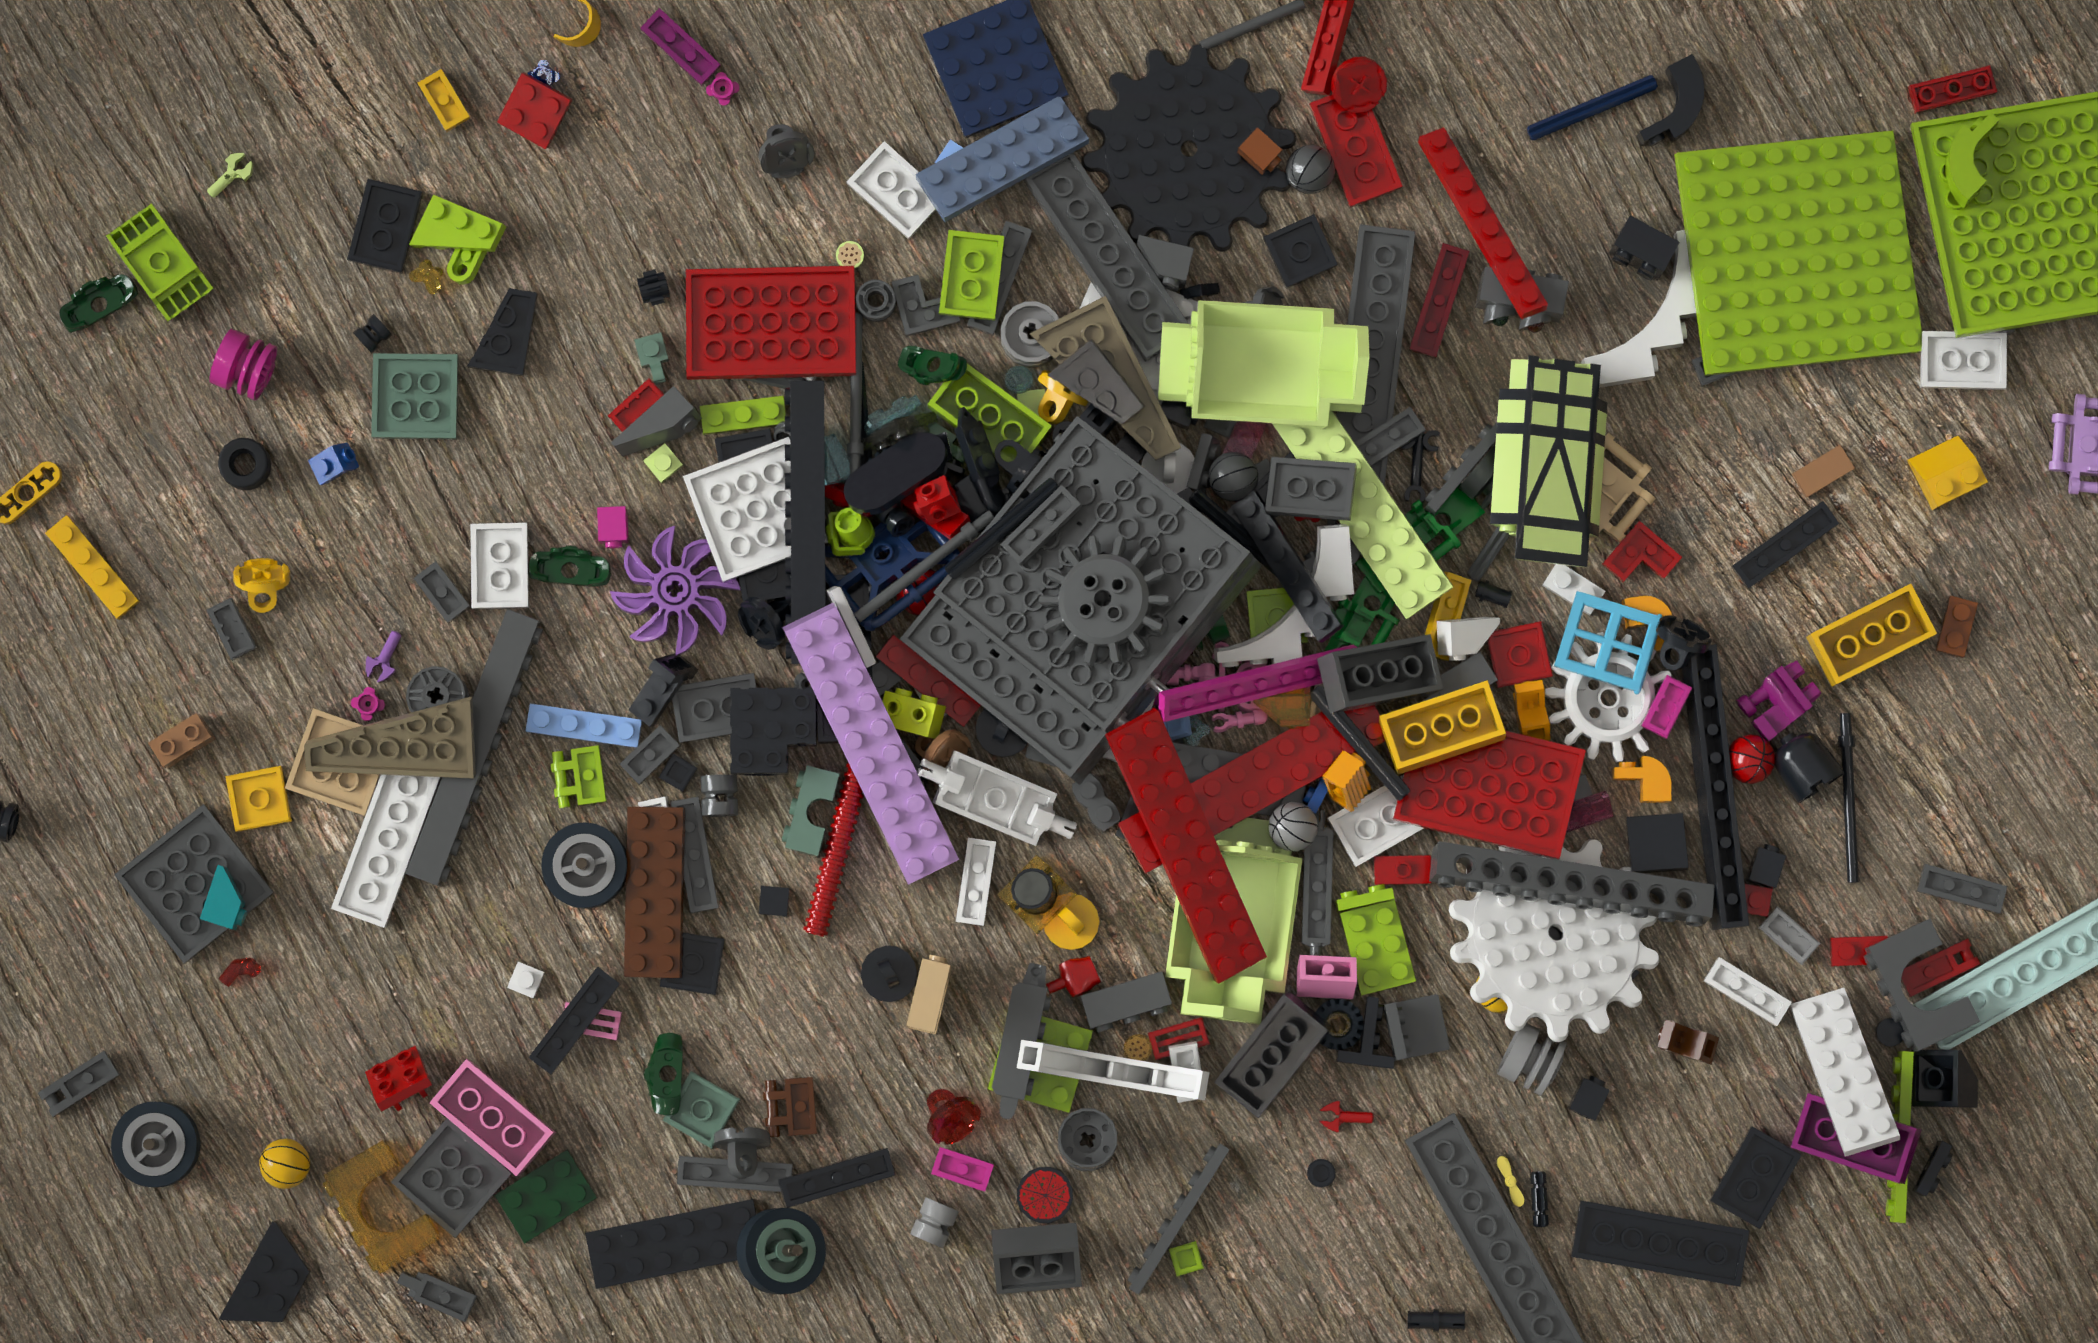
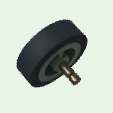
M773 1208L756 1214L745 1224L737 1242V1260L742 1274L755 1288L769 1294H792L809 1287L821 1273L826 1257L824 1236L817 1223L806 1213L793 1208Z

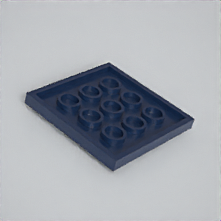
M1006 0L923 34L924 41L965 138L1027 114L1056 97L1064 99L1069 95L1029 0Z

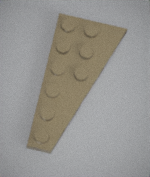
M1106 296L1030 333L1059 364H1062L1093 339L1145 405L1138 413L1120 425L1156 461L1181 449Z
M472 696L308 740L304 745L306 771L474 779L476 765Z

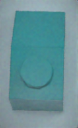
M217 865L200 919L236 930L238 925H243L246 918L247 910L243 909L245 902L228 868Z

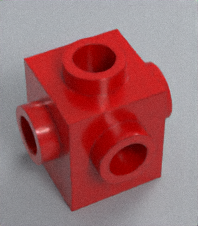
M945 475L914 489L917 501L913 502L918 515L920 517L925 516L930 525L961 512L956 492Z

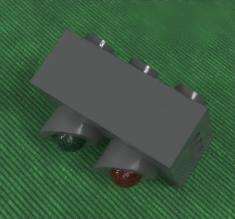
M1485 266L1480 277L1475 308L1485 310L1483 324L1493 323L1496 326H1503L1508 322L1509 318L1518 315L1492 268ZM1528 269L1548 306L1547 310L1522 320L1520 318L1519 331L1528 329L1533 333H1537L1543 329L1544 324L1551 321L1559 322L1564 313L1569 281L1562 280L1563 276L1547 273L1546 277L1537 276L1535 271Z

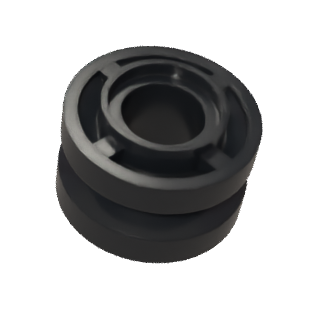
M0 800V841L9 843L18 826L19 805L9 803L7 807H4V802Z

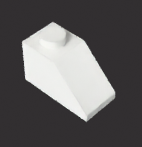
M1475 617L1436 621L1438 655H1447L1449 660L1457 661L1466 660V655L1477 654L1500 624V618Z

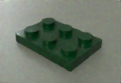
M568 1149L495 1195L524 1244L598 1198Z

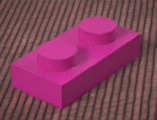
M940 1147L931 1174L985 1192L994 1164Z

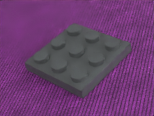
M446 1118L391 1183L449 1234L457 1238L512 1175V1172Z

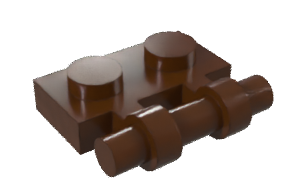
M813 1077L784 1079L785 1091H777L776 1080H766V1092H763V1101H766L767 1105L765 1126H768L770 1137H780L779 1125H788V1136L817 1134ZM786 1099L787 1116L779 1117L778 1100Z

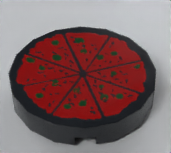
M1038 1167L1029 1171L1021 1179L1017 1188V1202L1021 1211L1029 1219L1038 1223H1052L1061 1219L1069 1211L1073 1201V1189L1069 1179L1061 1171L1051 1167Z

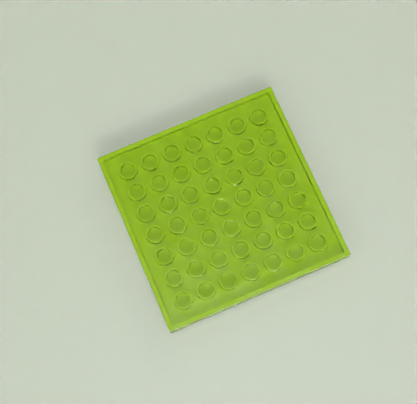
M2098 92L1912 123L1910 126L1955 337L1961 338L2098 314ZM1992 112L2000 120L1996 128L1974 150L1973 154L1975 167L1987 182L1983 190L1963 208L1954 198L1947 183L1945 171L1947 154L1955 135L1963 125L1970 129L1980 116L1985 119Z
M1893 130L1678 152L1674 155L1705 376L1920 353L1922 351V329Z

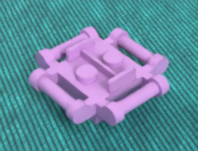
M2076 394L2074 415L2052 414V423L2055 425L2052 461H2049V471L2067 472L2069 474L2068 492L2069 494L2076 495L2079 492L2098 494V482L2080 481V475L2098 477V417L2084 416L2085 408L2098 409V398H2089L2085 394ZM2066 425H2071L2067 463L2063 462Z

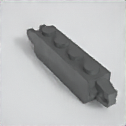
M1029 963L1023 982H1019L1012 988L992 1084L995 1094L1001 1096L999 1113L1002 1119L1005 1118V1120L1012 1119L1018 1099L1024 1100L1025 1095L1031 1096L1034 1079L1029 1078L1030 1070L1017 1068L1021 1040L1036 1042L1037 1039L1043 1040L1046 1023L1041 1022L1043 1011L1049 1012L1052 995L1046 994L1048 989L1045 988L1046 966Z

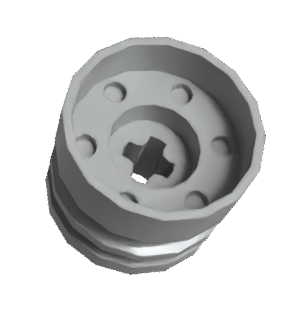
M1526 1023L1523 1029L1515 1032L1499 1065L1497 1075L1515 1082L1520 1074L1524 1073L1526 1077L1523 1088L1529 1089L1534 1079L1538 1081L1534 1093L1541 1096L1545 1089L1553 1082L1561 1067L1567 1043L1564 1041L1557 1042L1554 1049L1551 1050L1550 1047L1553 1040L1547 1036L1542 1044L1537 1043L1540 1029Z

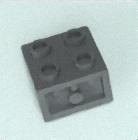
M1434 994L1383 1005L1395 1061L1445 1051L1450 1048L1439 995Z

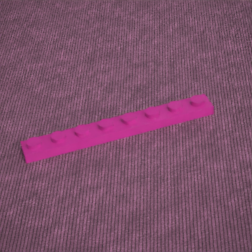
M1353 644L1159 692V713L1163 722L1321 684L1323 682L1317 658L1331 652L1357 647Z

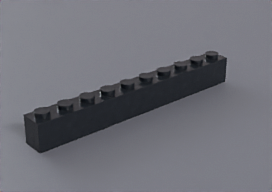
M790 381V388H785V405H790V416H785V433H790V444H785V461H790L791 473H785V490H791V501H785V518H791V529H785V546H791V557H785V574H791V586H785L786 603H791V614H786V625L825 607L824 381ZM786 642V659H791L792 666H801L790 642Z
M1711 644L1709 650L1705 653H1692L1688 664L1682 668L1684 684L1692 687L1686 700L1706 880L1707 884L1715 885L1711 924L1712 930H1722L1749 926L1718 651L1717 644Z

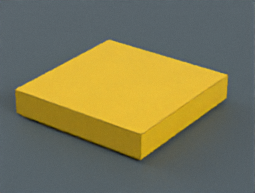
M282 766L225 776L235 832L292 822Z

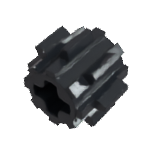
M656 269L643 272L644 277L637 278L643 302H651L652 306L665 303L664 298L670 297V291L664 271L657 273Z

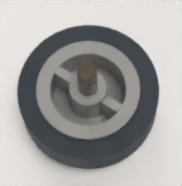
M586 822L568 825L554 834L544 849L541 862L543 879L550 892L567 905L582 909L602 906L616 897L625 884L627 874L626 850L621 841L611 831L600 825Z
M157 1101L145 1102L129 1109L117 1122L111 1140L112 1156L120 1172L130 1181L145 1187H165L182 1180L194 1168L201 1147L200 1134L191 1116L174 1104Z

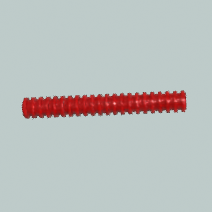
M849 763L846 764L848 771L844 772L845 781L842 780L841 783L844 785L843 789L839 790L841 797L837 798L839 805L835 806L837 813L832 817L835 820L834 823L830 824L832 832H828V836H830V839L826 840L828 847L823 851L825 853V858L822 857L821 859L823 866H819L821 871L820 875H817L819 881L814 885L817 889L816 892L812 893V896H814V900L810 901L812 908L808 909L810 915L809 918L806 917L805 919L808 923L807 926L803 927L805 932L822 937L828 935L826 928L830 927L828 920L832 919L833 916L830 914L831 910L835 908V906H832L833 901H837L835 894L839 893L837 886L838 884L841 885L842 882L839 878L844 874L842 872V867H846L844 859H848L846 852L851 848L848 844L853 840L850 836L851 833L855 832L853 825L857 824L855 817L859 816L857 810L858 807L861 808L862 806L859 803L860 799L864 798L862 789Z

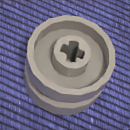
M1037 301L1023 302L1014 306L1005 315L1001 325V344L1005 354L1014 363L1023 367H1040L1049 363L1053 357L1035 339H1028L1027 333L1058 320V315L1049 306Z

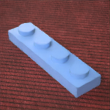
M530 704L526 732L637 748L639 746L642 720Z

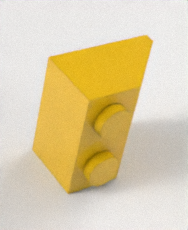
M1959 436L1907 460L1932 510L1988 483L1976 457Z

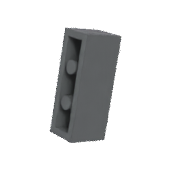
M1162 971L1080 996L1090 1029L1096 1028L1097 1033L1114 1028L1112 1022L1122 1019L1124 1024L1141 1020L1139 1014L1150 1011L1151 1016L1167 1012V1006L1172 1004Z

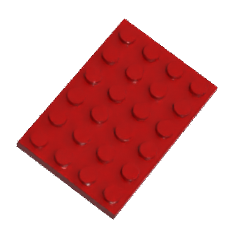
M854 266L686 269L687 380L840 377L856 375Z
M1505 730V740L1405 772L1403 781L1410 788V793L1402 800L1397 801L1393 820L1559 860L1586 750Z

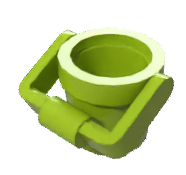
M845 508L840 512H831L827 517L825 530L828 543L831 544L834 555L848 556L865 553V548L872 543L875 536V529L869 519L862 514L854 512L851 508Z

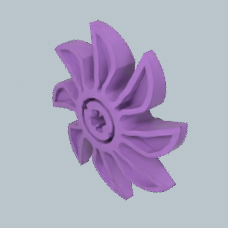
M672 526L662 531L652 546V556L661 568L659 573H652L630 546L625 551L624 567L628 577L634 584L651 586V591L649 593L636 594L610 591V594L615 604L621 610L632 615H642L653 606L659 607L658 612L648 622L629 636L635 641L653 642L659 640L667 634L669 618L673 615L678 616L679 630L675 653L678 656L687 652L698 638L699 626L692 615L689 614L691 609L698 608L709 619L721 636H723L726 629L727 617L721 602L714 597L701 596L699 591L704 588L739 591L741 589L736 578L723 583L716 566H710L699 575H692V571L696 569L700 562L712 553L707 539L693 541L684 547L681 564L673 566L672 550L675 526ZM674 585H678L680 590L683 589L682 592L677 593V597H673L671 592L668 593V590H672Z

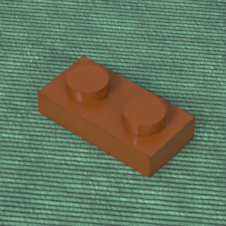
M1949 596L1935 651L1960 658L1965 657L1978 605L1977 602Z

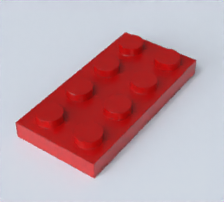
M1333 94L1309 104L1326 149L1334 160L1335 172L1350 208L1403 187L1372 109L1366 112L1353 113L1343 108L1334 99Z

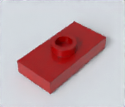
M648 378L617 406L608 417L623 432L664 394Z
M1431 855L1374 856V885L1431 884L1432 882L1429 881Z

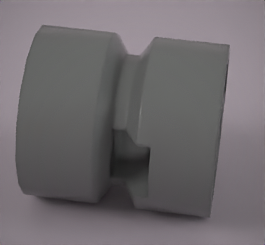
M737 775L701 776V792L705 794V798L701 800L702 816L725 817L738 815V799L733 795L738 791ZM715 795H724L723 802H716Z

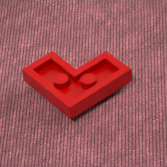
M1639 521L1602 565L1624 582L1642 561L1660 578L1664 579L1680 561L1682 556Z

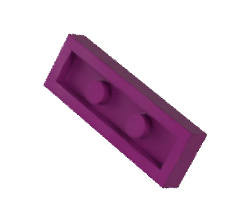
M660 8L640 28L643 33L701 86L721 67L718 61Z

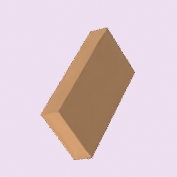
M1838 445L1791 475L1807 498L1854 470L1855 467L1842 446Z

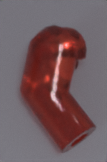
M250 957L235 959L218 979L230 987L239 975L248 974L252 978L256 977L261 971V966L256 963L255 959Z

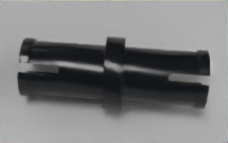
M1433 1309V1312L1408 1311V1329H1433V1332H1439V1329L1465 1330V1311L1439 1312V1309Z

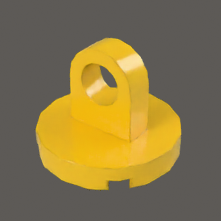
M1043 370L1037 380L1048 389L1038 407L1039 417L1050 424H1059L1066 417L1073 402L1087 406V400L1075 394L1057 380L1055 381L1049 377L1048 374L1051 371ZM1055 403V404H1056V411H1055V413L1050 417V414H1049L1050 407L1052 406V404Z
M250 559L244 562V566L240 567L237 565L234 568L233 582L238 588L248 591L249 606L254 611L265 613L275 607L277 591L289 584L290 569L284 563L282 566L278 565V561L274 559ZM260 593H266L270 596V599L264 603L257 602L254 598Z
M1072 893L1057 897L1053 907L1044 913L1043 919L1045 934L1049 940L1059 948L1067 950L1080 949L1092 942L1098 932L1100 922L1098 911L1093 903L1082 895Z

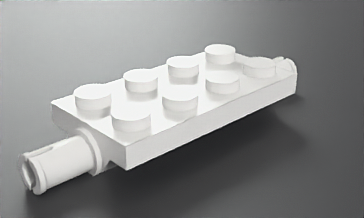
M953 751L946 768L925 758L920 763L921 766L928 768L930 771L918 768L917 776H922L939 784L932 802L933 804L1034 846L1037 845L1040 835L1044 831H1053L1067 839H1071L1074 832L1065 829L1064 826L1075 830L1077 823L1056 815L1053 810V803L1057 793L957 751Z

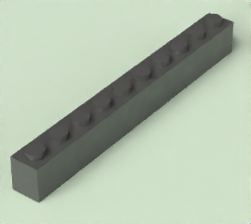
M509 609L506 610L472 699L476 775L474 779L442 777L405 874L439 887L442 882L446 883L452 870V867L448 866L452 855L457 856L460 850L462 840H459L462 829L467 830L472 818V814L469 813L472 802H478L483 789L479 787L482 776L487 777L493 763V761L489 760L493 749L497 751L503 737L502 734H499L503 723L508 724L513 711V708L509 707L513 696L517 698L523 685V682L519 681L523 670L528 671L531 665L533 655H530L533 644L538 645L541 639L543 629L540 628V621Z

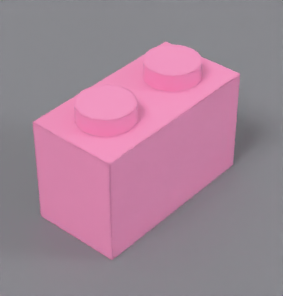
M1299 956L1296 971V997L1353 999L1357 984L1356 957Z

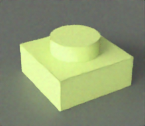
M665 443L643 460L661 484L683 467V464Z

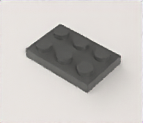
M1272 457L1265 507L1266 514L1351 521L1357 470L1356 463Z
M754 673L681 685L672 698L679 743L732 735V728L730 727V706H732L730 688H757Z

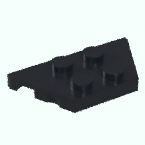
M272 1221L219 1319L228 1321L283 1322L311 1271L297 1254L296 1249L286 1238L277 1222Z

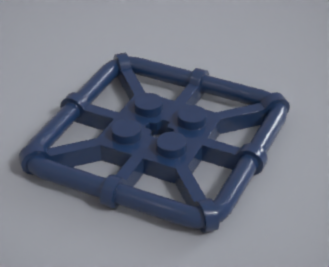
M921 519L906 534L900 537L892 536L887 530V524L880 523L874 528V539L865 548L864 554L836 556L832 553L831 546H826L829 543L825 544V557L848 558L857 567L838 581L825 564V582L830 588L833 586L841 587L854 614L860 607L847 592L848 588L865 577L872 586L869 601H871L884 588L896 579L901 578L904 573L933 553L917 552L910 543L925 531H929L941 546L950 539ZM958 549L954 550L938 564L947 565L960 554ZM881 551H884L885 553L890 551V554L886 559L878 560L880 558L879 553ZM945 566L915 588L910 584L905 588L908 593L878 616H876V610L861 623L857 620V623L864 627L866 631H875L876 628L886 624L914 602L919 603L923 600V595L941 583L948 575Z

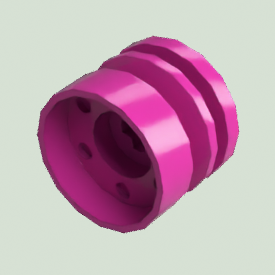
M231 328L224 336L211 367L209 382L229 390L238 380L237 393L243 396L247 392V397L256 401L272 377L277 347L269 343L264 348V341L258 339L252 348L249 349L250 336Z

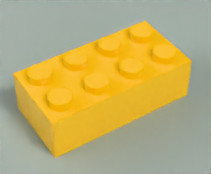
M1909 584L1811 633L1806 638L1831 687L1936 635L1937 632L1912 584Z
M1488 680L1379 716V724L1398 775L1505 740L1506 732Z

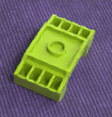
M152 203L106 235L119 256L168 322L214 290V287L195 264Z

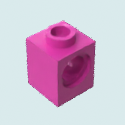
M626 506L597 507L599 543L605 544V548L608 549L622 548V543H629Z

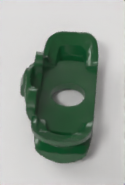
M124 274L116 275L111 279L102 277L95 281L86 282L77 292L71 295L72 301L61 307L59 311L61 321L70 333L87 328L126 306L138 295L137 287ZM97 298H104L107 301V307L102 312L92 310V303Z
M906 346L900 354L898 367L901 371L907 373L908 376L913 377L919 384L929 385L931 383H942L960 379L966 372L967 360L956 353L949 354L917 346ZM936 358H940L939 368L934 372H930L931 362Z
M566 545V547L551 548L550 552L538 551L534 553L529 563V577L546 583L603 586L609 583L611 568L605 558L592 556L591 551L582 550L577 546ZM572 563L577 566L578 573L575 577L566 578L562 575L561 570L565 564Z
M664 1033L657 1037L654 1051L651 1053L648 1066L644 1070V1080L647 1082L654 1112L665 1116L677 1114L681 1103L682 1037L675 1033ZM665 1066H671L676 1070V1077L671 1082H664L660 1078V1071Z

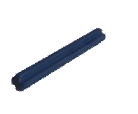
M1653 75L1639 79L1531 124L1526 128L1527 134L1532 141L1652 92L1658 87L1657 81Z

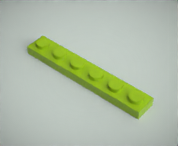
M1899 1051L1898 1057L1893 1058L1892 1064L1893 1074H1897L1896 1085H1892L1891 1101L1895 1102V1114H1892L1895 1121L1910 1125L1914 1052ZM1908 1175L1905 1184L1887 1180V1187L1891 1188V1199L1886 1201V1216H1890V1222L1906 1223Z

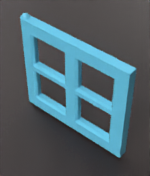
M1577 591L1554 667L1634 691L1637 695L1641 692L1658 636L1656 626L1662 615H1654ZM1584 606L1611 613L1604 636L1578 629ZM1622 617L1649 625L1642 648L1615 640ZM1575 636L1602 644L1595 667L1568 659ZM1613 648L1639 655L1633 678L1606 671Z

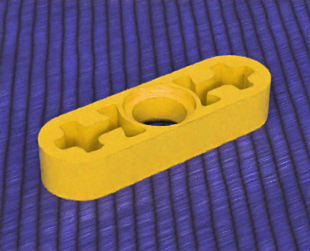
M42 462L0 497V506L9 507L13 503L9 499L12 495L23 506L19 509L18 506L14 505L9 510L10 517L1 516L0 523L4 525L12 524L58 486L62 480L61 469L52 462ZM47 468L50 471L54 469L55 472L52 474L54 479L52 481L45 479L41 482L40 485L44 489L40 491L38 485L32 482L31 479L35 477L37 481H40L45 476L43 473L44 469ZM26 485H30L34 489V496L29 501H23L19 496L20 489Z

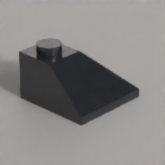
M1920 1050L1914 1052L1911 1107L1978 1108V1079L1962 1050Z

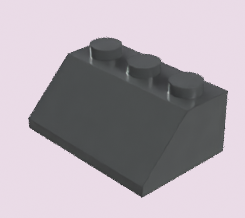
M1076 1223L991 1230L997 1294L1082 1287Z

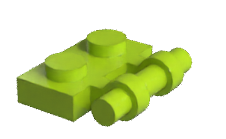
M599 745L571 749V761H564L563 751L552 752L553 763L550 766L551 773L555 774L556 789H554V796L558 798L559 809L570 807L569 796L577 795L578 806L607 802ZM566 771H574L575 786H567Z

